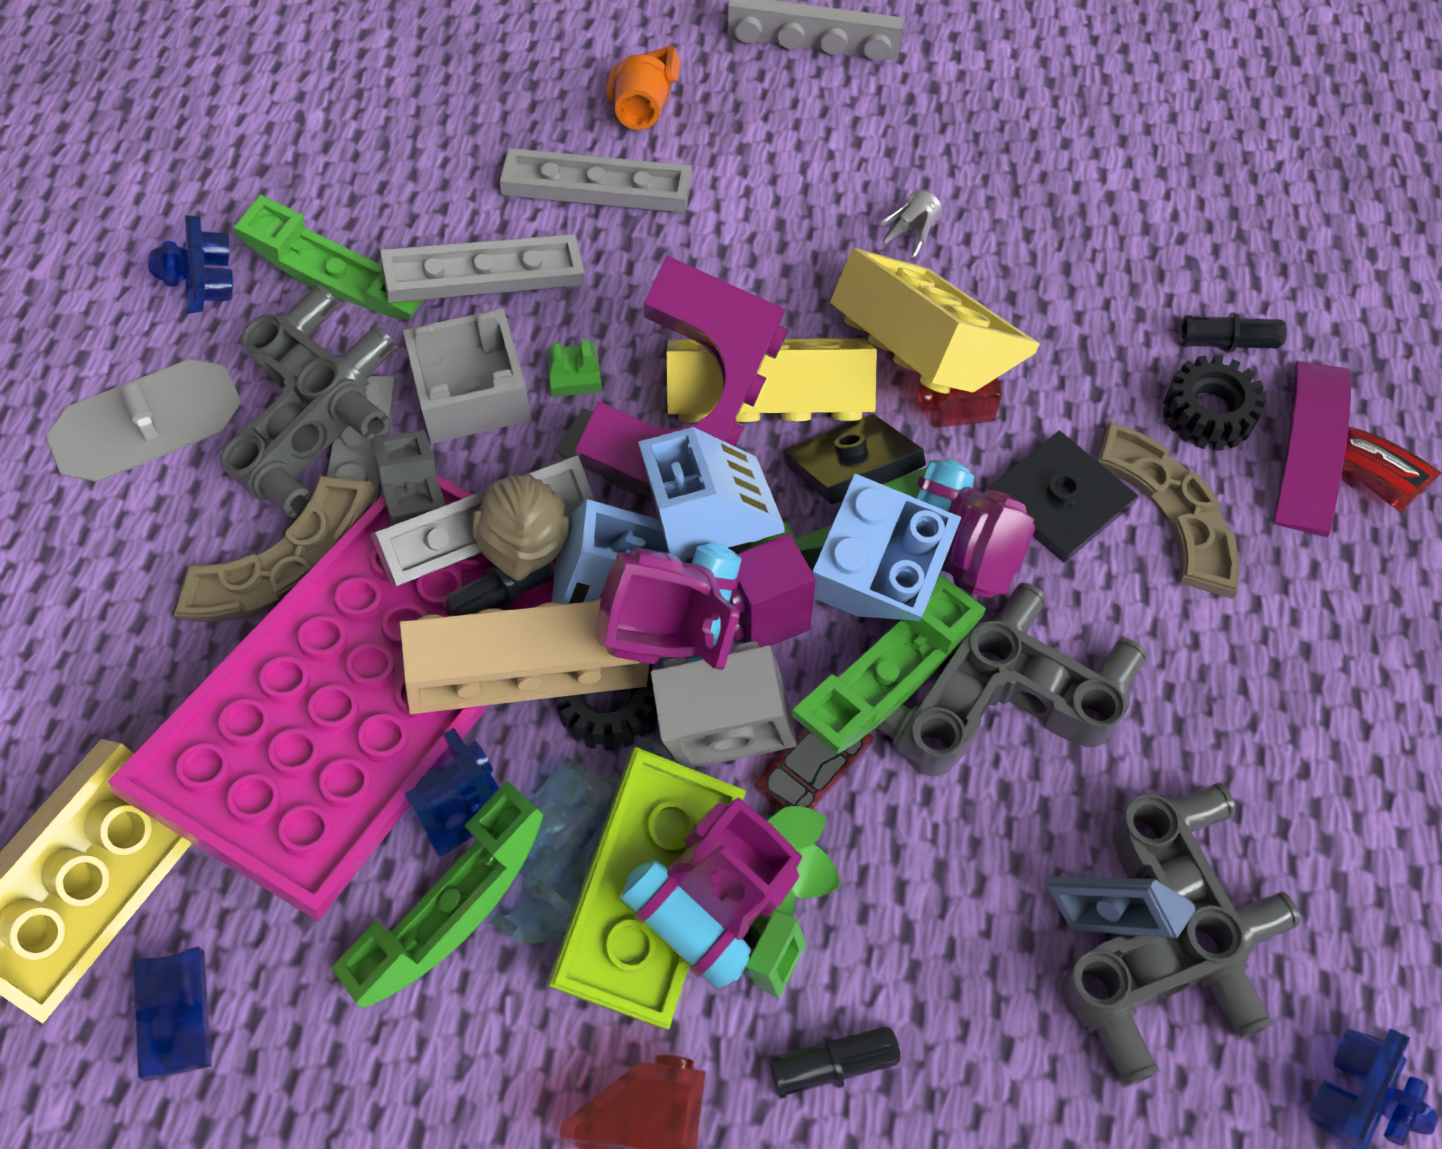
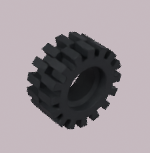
M1206 355L1199 356L1194 364L1190 360L1185 362L1181 370H1177L1163 402V404H1166L1163 409L1164 418L1171 417L1168 426L1172 431L1179 428L1183 429L1179 438L1186 443L1191 436L1197 438L1198 441L1195 447L1205 449L1207 443L1212 442L1213 451L1223 450L1226 443H1228L1230 448H1234L1239 445L1241 440L1245 441L1250 436L1264 411L1266 394H1261L1264 388L1261 380L1251 383L1255 373L1250 368L1241 373L1237 370L1241 362L1232 359L1228 366L1223 364V356L1214 355L1211 363H1208ZM1200 393L1218 395L1229 403L1231 412L1218 413L1202 406L1195 396Z
M649 664L647 687L629 689L631 694L628 703L616 712H596L587 704V694L555 697L560 720L564 727H568L570 736L576 741L581 737L585 741V746L595 749L597 743L604 744L605 751L615 750L614 743L623 742L625 748L633 745L634 737L638 734L643 738L650 731V722L655 723L658 717L651 671H653L652 664Z

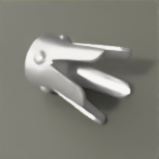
M923 190L914 191L907 198L904 207L879 223L881 226H885L901 216L899 222L885 238L884 244L895 236L913 227L916 228L915 249L912 257L916 256L921 244L925 243L929 229L935 225V221L942 214V207L938 199L931 193Z

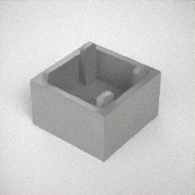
M504 308L403 330L421 410L431 444L532 421L526 386Z
M756 641L737 645L736 653L728 654L723 670L712 668L704 660L687 663L683 657L666 660L663 664L664 668L651 671L661 740L680 765L692 768L797 747L785 683L770 645L759 648Z

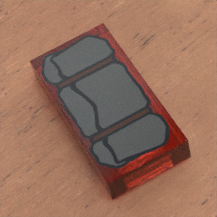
M804 728L795 738L797 747L786 748L755 782L754 789L780 810L789 806H803L814 810L873 743L874 736L868 733L846 750L836 754L808 729Z

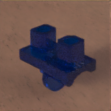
M185 215L186 241L183 243V247L177 246L173 241H165L162 243V246L153 249L149 253L147 260L149 272L155 278L164 281L165 285L175 287L179 285L181 280L185 279L187 314L202 312L204 301L231 300L233 276L232 269L205 267V265L228 266L230 247L228 233L203 232L200 216Z
M198 946L171 956L144 958L133 961L135 999L131 1004L132 1017L136 1020L138 1078L146 1082L211 1067L205 952Z
M1349 1028L1346 1030L1335 1056L1334 1067L1364 1081L1365 1084L1358 1097L1324 1080L1310 1109V1119L1330 1134L1342 1139V1149H1368L1383 1115L1390 1120L1383 1134L1384 1137L1399 1146H1404L1410 1131L1423 1135H1429L1435 1131L1439 1122V1116L1432 1107L1423 1101L1429 1089L1428 1084L1419 1078L1409 1077L1403 1091L1395 1089L1407 1062L1404 1054L1410 1042L1409 1036L1390 1028L1383 1041Z

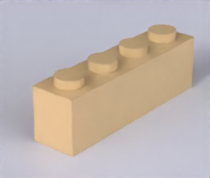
M601 598L592 602L563 605L551 602L541 604L535 608L506 611L486 609L477 614L449 617L427 615L417 620L400 622L405 683L410 714L647 687L650 663L614 657L608 653L607 647L598 644L596 629Z

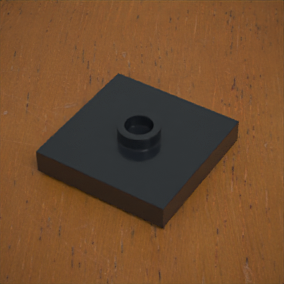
M875 414L783 450L784 459L789 469L832 505L844 500L854 474L884 484L926 466L924 449Z
M1060 430L988 487L989 490L1005 493L1026 505L1027 514L1034 518L1035 530L1033 537L1063 563L1134 505L1138 497L1133 490Z

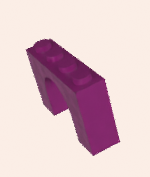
M666 255L644 302V318L688 337L705 347L714 357L720 368L723 379V394L716 407L704 419L691 426L678 429L652 426L598 401L575 449L580 461L651 493L639 441L694 427L736 447L745 427L736 422L744 403L754 407L767 379L758 374L766 355L776 359L789 331L780 326L785 309Z

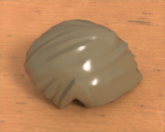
M531 474L508 475L506 478L496 480L495 483L489 485L487 490L483 492L484 497L480 500L482 505L479 510L474 511L473 537L477 540L484 556L501 569L504 574L514 580H523L531 572L551 563L560 553L564 542L567 541L569 517L565 513L566 504L561 497L555 495V491H552L549 484H543L541 479H535Z

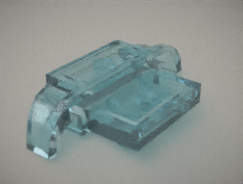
M648 737L639 745L640 749L672 761L669 750ZM567 757L529 801L544 815L532 848L519 871L520 874L526 877L522 884L529 892L530 897L517 911L509 915L496 913L489 921L490 924L519 943L534 944L546 942L565 934L619 785L621 774L616 772L608 781Z

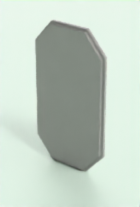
M187 359L67 406L47 433L46 438L61 475L100 482L223 432L242 401L224 365Z

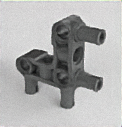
M316 283L313 286L314 288L286 314L281 312L275 315H262L255 318L244 329L241 337L243 347L253 360L282 388L283 394L257 420L251 419L237 436L228 442L220 457L222 468L252 496L259 500H270L292 519H297L312 496L296 478L348 426L371 441V438L385 436L391 425L386 413L367 399L365 391L367 390L366 386L369 384L367 379L399 347L376 324H373L370 330L343 356L337 354L334 357L313 341L310 336L335 310L341 307L332 294L319 283Z
M1022 582L1017 585L998 616L990 617L984 622L978 621L951 653L950 662L921 706L918 707L916 705L913 709H910L902 704L876 729L893 738V746L896 747V751L907 757L914 769L927 776L946 774L960 761L972 745L982 722L981 718L989 705L996 706L998 702L1002 704L1010 702L1042 720L1045 729L1061 738L1085 747H1098L1105 744L1111 738L1130 705L1128 690L1147 658V651L1133 640L1120 638L1097 673L1026 634L1045 605L1046 597L1037 587ZM989 651L995 653L1002 661L988 660L980 652ZM1082 708H1090L1097 711L1104 721H1096L1089 718ZM922 738H939L946 743L948 748L945 750L931 749L924 744Z
M1219 782L1177 799L1163 794L1139 795L1129 803L1113 828L1114 844L1129 879H1155L1194 904L1195 912L1178 938L1137 936L1126 941L1119 936L1102 943L1081 956L1062 981L1061 993L1065 1005L1071 1013L1079 1018L1084 1029H1088L1090 1034L1097 1033L1123 1088L1144 1081L1160 1072L1132 1018L1137 1013V1009L1157 1002L1155 996L1159 994L1164 999L1199 984L1202 988L1209 987L1237 1041L1259 1033L1274 1024L1245 973V970L1249 968L1247 961L1249 960L1250 953L1254 950V944L1295 928L1300 924V915L1293 900L1283 891L1238 909L1233 907L1192 834L1193 831L1228 819L1234 815L1236 809L1234 800L1228 789ZM1139 821L1151 826L1156 833L1157 839H1150L1141 835L1135 828L1134 822ZM1195 931L1205 932L1210 935L1216 942L1218 954L1209 953L1204 950L1196 940ZM1082 975H1094L1101 979L1107 987L1108 999H1096L1088 994L1083 987Z

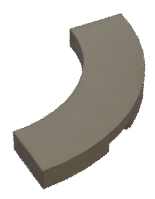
M1109 421L1097 461L1113 475L1125 480L1144 493L1162 512L1170 524L1179 547L1181 559L1179 583L1234 599L1239 583V555L1234 533L1229 532L1219 510L1221 503L1210 487L1197 472L1190 473L1178 461L1169 456L1170 450L1164 445L1131 428Z
M319 476L309 502L293 524L285 530L286 536L277 544L257 556L251 553L245 557L219 564H189L174 617L185 621L221 622L245 618L275 607L372 506L377 488L371 481Z

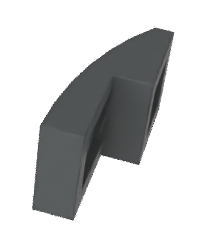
M425 430L371 438L390 526L446 505L436 477L435 459Z

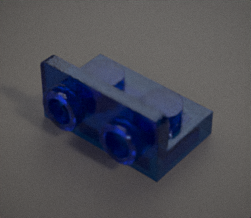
M455 728L443 733L455 763L447 768H437L428 772L417 782L416 787L404 793L425 836L439 858L474 837L465 825L499 790L496 781L491 775L493 768L476 740L465 745Z

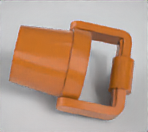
M673 45L645 54L630 55L611 68L606 88L607 96L611 103H615L616 116L626 127L644 130L653 126L659 119L662 108L669 99L671 83L678 81L681 60Z

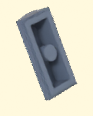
M1049 876L1045 882L1071 931L1178 938L1195 912V906L1190 900L1155 879Z

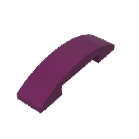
M1297 360L1291 397L1293 405L1283 475L1279 483L1274 524L1328 538L1334 518L1347 444L1351 405V375L1348 368Z

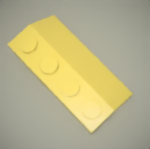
M854 247L851 249L830 301L833 306L846 315L844 318L846 324L858 330L868 332L870 334L868 337L870 343L884 350L892 351L895 354L893 358L895 363L906 369L919 372L922 375L919 381L924 386L940 393L948 394L951 388L975 392L1034 355L1040 343L932 270Z
M866 338L785 339L776 359L766 355L758 374L767 379L754 407L744 403L736 421L760 420V413H781V420L807 421L811 420V412H832L831 418L834 420L853 421L862 419V412L876 411L877 349ZM692 339L668 340V414H678V420L681 422H699L712 412L723 394V379L720 368L711 353L698 342Z
M101 739L0 852V995L41 1023L45 1022L192 844L112 793L108 780L134 754L122 743Z

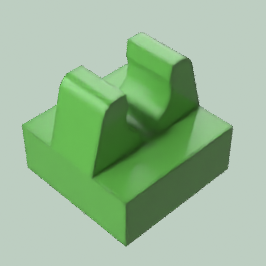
M582 340L580 345L561 347L560 343H555L551 348L546 349L552 397L602 392L596 343L591 344L588 340Z
M774 911L771 917L759 915L749 927L748 933L758 936L760 940L757 946L751 949L750 959L742 973L752 980L756 987L780 998L807 943L797 919Z

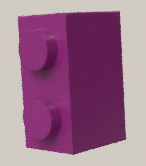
M790 533L736 554L741 557L742 561L737 575L739 579L736 590H732L729 601L739 610V619L733 641L736 642L740 639H743L744 643L756 641L760 648L769 645L773 646L811 630L816 578Z

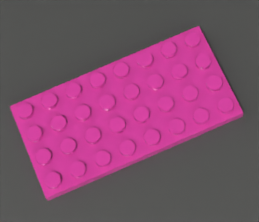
M436 475L446 505L472 495ZM383 495L108 780L114 795L316 921L321 919L489 707V705L418 714L409 713L400 622L417 620L427 615L449 617L443 607L446 597L482 578L484 570L495 565L481 552L399 586L391 587L370 535L390 526ZM556 558L551 562L553 568V579L551 581L543 583L515 598V603L510 608L502 609L497 607L495 609L506 611L535 608L544 603H551Z

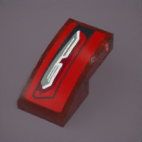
M1348 427L1341 480L1351 488L1360 481L1400 513L1405 511L1428 490L1442 474V472L1407 449L1370 432Z

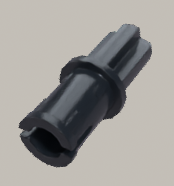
M1234 312L1230 313L1228 317L1185 315L1181 325L1182 339H1185L1182 343L1183 347H1225L1228 352H1235L1237 347L1278 349L1285 343L1287 335L1286 322L1281 319L1239 318V314Z
M551 563L531 572L523 580H514L504 574L498 567L490 566L484 570L482 578L446 597V601L443 604L445 613L448 616L477 614L480 611L497 607L508 609L514 605L515 598L543 583L551 581L553 579V568Z
M882 1027L833 1040L829 1034L823 1036V1043L769 1056V1063L779 1099L786 1098L790 1094L834 1082L836 1088L839 1089L844 1087L845 1079L893 1067L901 1061L898 1040L889 1027Z

